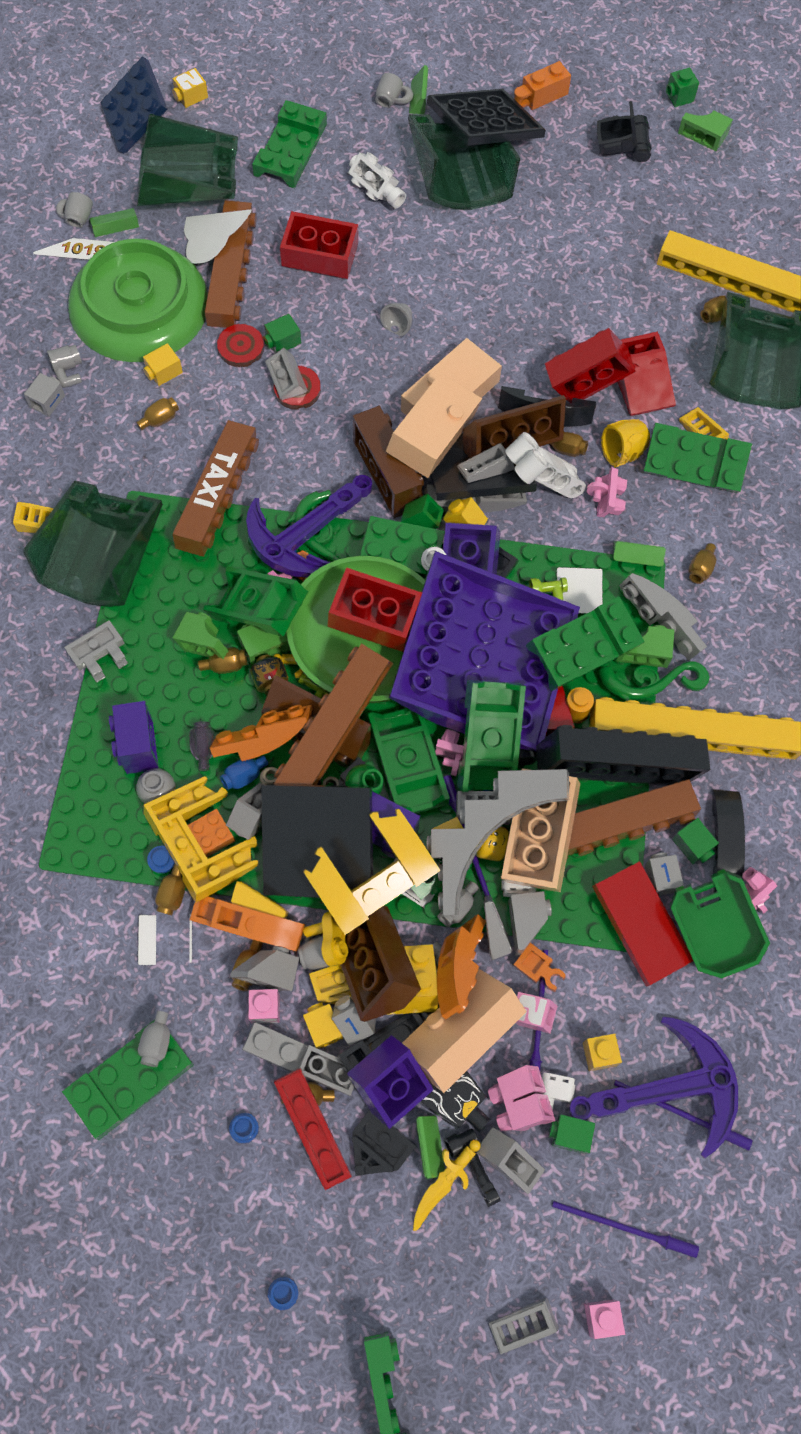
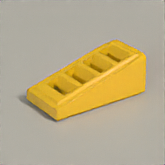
M699 407L679 418V422L687 431L704 435L711 432L712 434L709 436L723 439L729 438V433ZM697 418L700 419V421L696 422L695 424L691 423L693 420ZM703 425L706 426V427L702 428L701 430L698 429L699 427H701V426H703Z
M17 502L13 524L17 532L67 536L71 513L31 503ZM36 515L39 516L38 523L34 522ZM46 516L50 517L48 525L45 524ZM56 517H61L59 527L55 526Z
M237 881L231 899L233 904L281 918L288 916L289 912L284 907L247 884Z

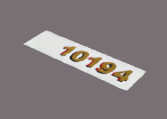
M72 238L35 251L33 254L90 260L96 252L114 242Z

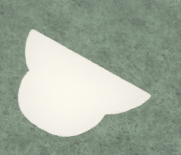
M252 210L186 217L184 233L189 240L186 247V256L191 263H205L216 257L225 246L229 236L244 223Z

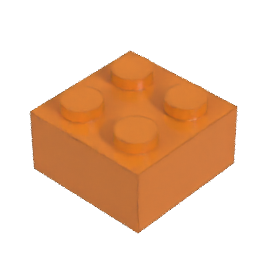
M217 809L188 825L206 857L235 842L232 833Z

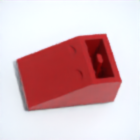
M658 331L621 339L629 349L636 370L635 373L617 382L630 416L675 407L676 402L666 351Z

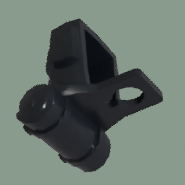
M629 101L630 116L616 115L597 121V137L601 155L631 151L634 160L638 162H646L650 159L652 146L649 140L650 126L648 119L644 115L634 116L632 101Z

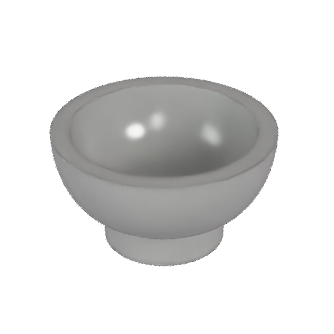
M390 303L381 310V323L389 331H391L392 326H398L399 331L393 333L403 336L411 328L412 311L404 303Z
M159 768L149 769L142 773L136 784L137 795L145 804L174 791L176 788L173 777L167 771Z

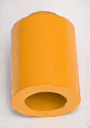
M574 688L568 694L567 705L573 723L584 722L592 709L594 697L586 688Z

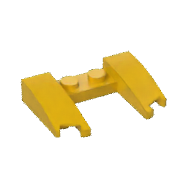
M205 776L144 804V816L155 835H159L183 876L182 881L195 903L231 884L258 866V860L251 861V848L257 846L255 836L207 859L186 824V820L201 813L228 795V792L223 787L215 793L204 786L207 782V777Z
M395 809L396 816L379 818L377 811L369 814L398 860L350 891L321 846L315 851V854L320 859L312 873L306 869L304 870V874L344 935L367 921L369 915L413 885H420L440 871L400 809Z

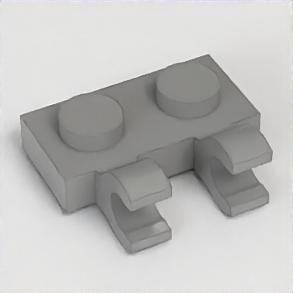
M110 621L105 622L64 647L78 670L80 671L87 667L96 682L105 678L101 667L96 661L108 653L119 669L128 664L119 648L124 644V641Z

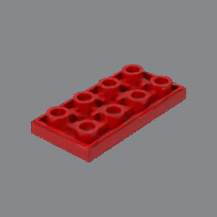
M640 861L592 886L646 987L694 961Z

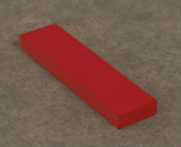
M301 1067L274 1080V1084L324 1189L327 1190L351 1178L352 1174Z

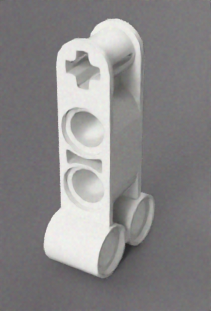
M523 432L505 449L509 459L516 464V473L527 484H531L535 480L568 498L578 497L585 491L586 484L579 479L576 467L539 447L534 438L528 433Z

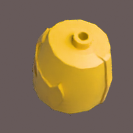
M639 419L620 420L608 424L601 436L603 454L606 460L615 468L625 465L628 461L633 462L638 459L650 444V432L647 426Z

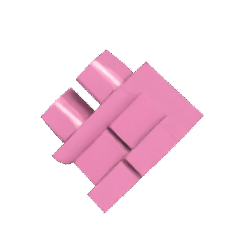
M525 1065L497 1078L498 1083L488 1089L490 1101L495 1105L504 1102L507 1112L497 1115L496 1120L500 1131H526L531 1127L556 1121L548 1095L543 1094L546 1092L538 1066Z

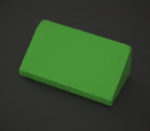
M424 65L411 81V90L414 94L409 104V113L425 114L428 83L427 65Z
M134 208L90 218L95 237L139 227Z
M622 541L613 542V559L615 561L663 566L665 547Z
M420 1116L416 1119V1127L424 1178H438L439 1173L445 1170L438 1120L436 1116Z

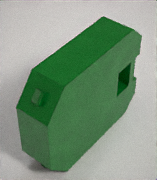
M722 869L717 871L716 874L711 875L712 881L692 888L691 884L677 887L670 903L671 910L697 970L718 978H724L758 965L770 945V941L741 876ZM716 887V892L697 899L696 894ZM719 896H720V898H721V899H719V900H716V901H714V902H711V903H709V904H706V905L700 907V904H701V903H704V902H706V901L712 900V899L717 898V897H719Z

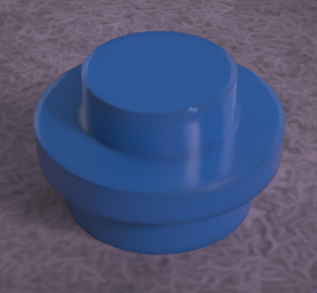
M165 846L153 848L147 857L150 869L156 873H166L175 864Z
M249 1113L236 1115L231 1120L229 1126L231 1137L236 1142L242 1144L253 1141L259 1131L256 1118Z
M288 1277L277 1278L268 1289L269 1302L278 1310L291 1308L298 1299V1287Z

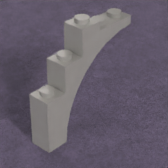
M567 769L498 771V778H494L493 781L494 795H498V799L465 800V807L460 808V822L465 824V829H431V836H427V850L431 853L432 858L443 859V864L438 866L440 869L438 878L439 881H443V892H439L438 906L440 910H443V915H459L460 896L466 873L477 851L493 832L507 820L525 810L546 803L570 800L569 772Z

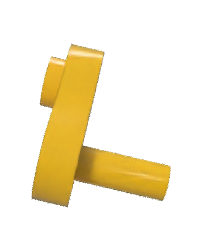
M330 912L324 913L322 922L304 927L303 933L305 937L323 934L321 951L323 959L328 966L333 967L345 962L348 955V947L345 943L346 935H344Z

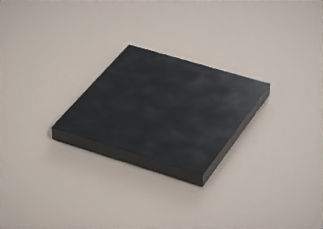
M503 88L427 96V104L467 146L545 137V128Z
M461 433L431 474L437 501L535 492L537 489L535 480L531 484H527L518 476L515 469L504 474L468 483L457 468V465L470 459L463 451V433Z
M293 784L261 785L263 895L320 898L304 874L305 869L312 873L320 859L315 854V851L320 846L350 891L373 876L372 819L369 816L372 812V787Z

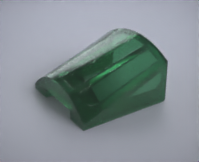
M149 114L141 156L137 206L233 200L236 193L235 158L238 136Z
M409 114L408 122L429 200L448 208L473 210L499 204L512 198L520 156L510 141L467 146L446 123H435L430 114Z
M727 292L709 384L721 394L736 402L774 409L800 408L801 311L794 310L791 317L751 307L750 297Z
M74 481L23 550L37 582L48 589L86 604L105 607L125 605L162 508V501L141 495L135 501L99 493L96 485Z

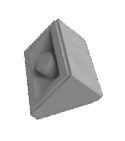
M283 348L265 361L281 400L295 397L308 391L294 356L289 351Z

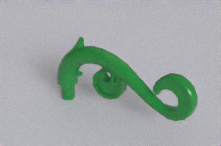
M328 489L320 493L315 491L305 496L299 502L293 515L288 519V523L293 521L296 523L310 511L316 509L317 506H320L321 502L327 501L329 496L332 495L330 490ZM329 523L318 532L319 535H314L305 542L311 550L332 562L341 559L323 546L329 543L333 536V529Z
M689 661L675 667L661 679L653 667L641 665L635 669L632 675L633 681L636 685L642 686L643 680L649 682V685L638 688L622 683L620 681L622 677L615 675L614 669L610 667L609 662L600 666L598 671L603 685L624 701L630 699L641 700L655 696L662 692L684 670H691L697 675L696 680H689L686 676H682L680 680L682 685L691 691L704 689L708 685L710 678L707 669L695 661Z

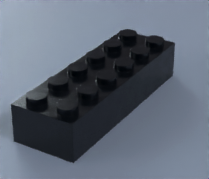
M571 725L558 726L556 730L536 745L538 770L567 769L570 777H577L579 780L672 785L688 779L692 782L711 770L707 739H698L694 735L673 737L670 733L648 735L646 731L623 733L621 729L598 731L596 727L573 729Z

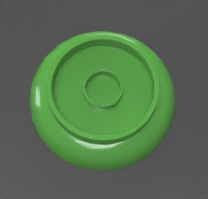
M125 239L100 249L79 271L69 292V318L78 337L95 352L114 360L144 362L143 356L168 343L172 350L177 352L198 334L206 320L205 308L208 289L197 267L184 255L155 241Z
M353 556L338 559L313 572L301 584L308 593L286 631L291 653L305 676L317 687L330 694L335 686L333 684L334 678L340 670L344 671L349 664L347 660L349 654L354 647L359 648L362 643L393 663L369 703L390 701L392 699L389 698L403 652L327 627L328 612L346 567L422 592L425 580L407 566L386 558Z

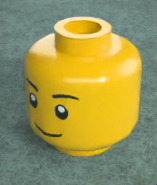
M500 826L488 837L477 851L476 856L492 861H501L506 855L509 839L508 830Z

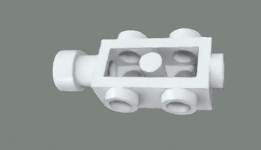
M359 152L358 155L353 156L349 163L351 168L348 172L353 176L351 181L360 188L364 186L368 190L366 192L367 196L375 201H378V199L385 200L393 208H399L406 199V193L399 187H396L399 181L392 176L394 172L388 167L378 164L379 159L369 152L366 154Z

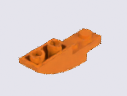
M294 705L280 712L276 710L268 711L261 716L257 726L249 725L239 731L231 732L227 730L219 733L210 746V751L213 757L238 752L241 761L269 753L289 741L304 727L310 718L313 707L312 705Z
M210 896L194 903L190 916V921L293 951H298L305 926L303 923L239 906Z
M478 914L447 936L440 951L437 969V993L441 1016L444 1019L464 1011L469 1003L467 999L469 992L477 982L475 977L479 966L473 962L476 956L474 950L483 938L484 933H482V930L486 923V920Z

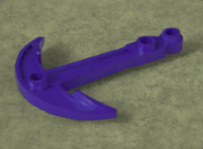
M366 475L356 476L352 483H346L330 495L326 502L276 536L266 528V519L260 509V498H254L247 512L246 525L248 539L255 553L265 564L277 571L290 576L308 578L313 572L330 562L308 554L305 559L294 551L338 515L344 514L360 502L361 498L367 497L372 491L371 478Z
M662 1017L661 1024L671 1030L688 1051L694 1050L701 1069L627 1089L618 1087L592 1093L589 1098L578 1096L571 1101L569 1113L573 1118L587 1121L591 1116L603 1118L625 1113L630 1108L709 1095L711 1097L713 1114L709 1118L708 1135L700 1154L705 1159L721 1146L732 1129L738 1112V1083L736 1074L730 1060L721 1047L705 1032L686 1021ZM715 1075H722L725 1082L723 1084L717 1083ZM605 1099L613 1101L614 1107L612 1109L605 1108L603 1104ZM578 1105L584 1106L586 1113L578 1115L575 1107Z

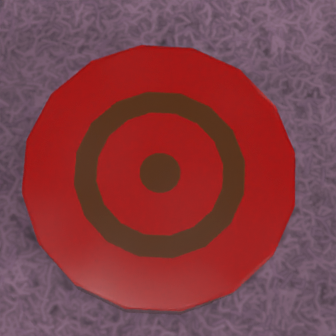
M235 324L227 327L220 333L217 340V349L220 357L228 365L248 367L262 357L264 340L261 333L253 326Z
M298 366L308 390L304 394L281 400L274 385L275 397L281 405L292 410H299V408L311 407L318 400L321 394V384L318 375L310 368Z

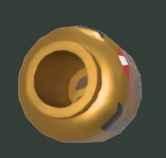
M263 655L257 658L256 663L251 667L250 672L256 689L268 695L275 676L288 681L286 669L280 658Z

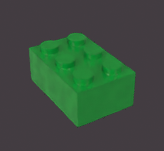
M370 516L360 556H375L393 560L407 566L426 580L428 571L422 566V554L430 547L443 549L445 531Z

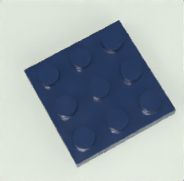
M143 56L100 102L117 149L123 154L127 153L168 109L150 62Z

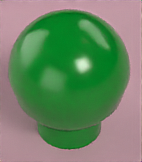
M360 764L348 772L345 786L372 787V792L379 795L383 788V776L375 767Z

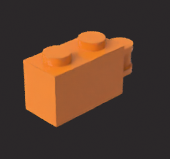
M560 61L523 77L522 86L515 89L514 99L523 108L529 106L531 110L539 108L568 95L571 74Z

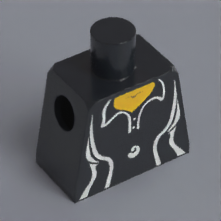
M468 1071L445 1093L433 1085L434 1090L419 1102L423 1107L457 1130L467 1121L480 1132L491 1120L478 1108L486 1096Z

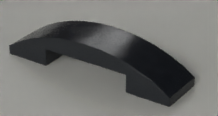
M501 386L498 408L506 412L548 399L524 396L525 390ZM573 398L572 403H566L564 427L592 424L596 401Z
M713 790L712 813L715 816V839L719 842L715 847L713 875L717 871L725 869L742 878L745 865V825L740 792ZM716 887L713 888V893L717 891Z
M434 1012L404 1014L367 1039L361 1040L339 1054L338 1058L347 1072H349L391 1035L401 1043L405 1041Z

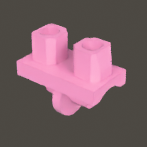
M611 467L609 474L596 477L595 482L587 486V493L593 496V501L598 502V517H605L609 513L620 515L625 510L626 501L616 498V494L622 495L625 492L627 480L618 476V469Z
M446 729L442 739H438L436 756L444 757L443 765L453 767L451 775L456 776L459 769V761L463 759L464 746L457 744L460 735L458 732Z
M749 867L742 874V878L746 882L745 887L755 909L764 914L768 910L763 903L770 898L768 894L777 885L760 871L758 872L754 868Z

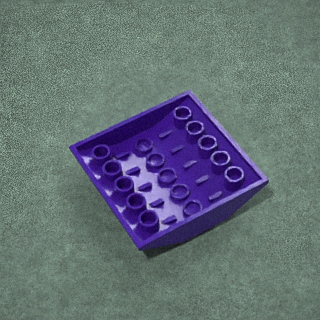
M435 551L389 698L433 723L465 734L467 680L520 683L526 686L520 749L536 752V745L545 739L558 689L551 692L549 689L548 673L538 655L527 649L526 644L552 629H557L577 619L580 607Z

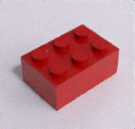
M291 211L280 245L281 266L348 279L359 243L358 224Z
M610 328L599 331L590 339L576 344L572 349L563 354L556 355L552 360L545 363L552 388L561 396L564 395L569 403H572L573 398L586 399L636 372L628 347Z
M346 567L328 612L327 627L403 652L422 592Z

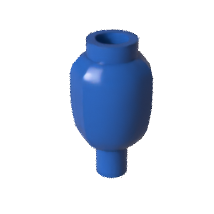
M264 756L256 760H239L224 770L220 780L226 790L231 788L240 789L255 780L259 775L260 769L268 765V761Z

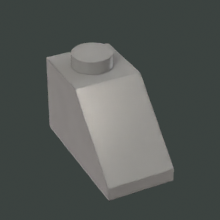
M261 783L237 800L226 824L237 835L247 840L262 829Z
M544 891L510 895L508 904L515 955H521L543 928L548 920V916H551V903L549 899L545 900Z
M273 946L272 950H260L235 968L231 972L230 977L268 989L292 991L299 957L290 955L289 949Z
M492 1127L482 1141L480 1150L477 1151L488 1164L527 1194L530 1193L545 1171L515 1140Z

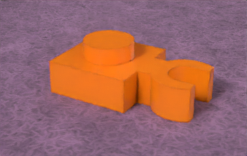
M532 943L527 946L513 964L516 969L534 983L543 978L546 987L553 992L557 990V987L551 983V978L553 976H559L562 980L566 978L562 970L549 967L553 959Z

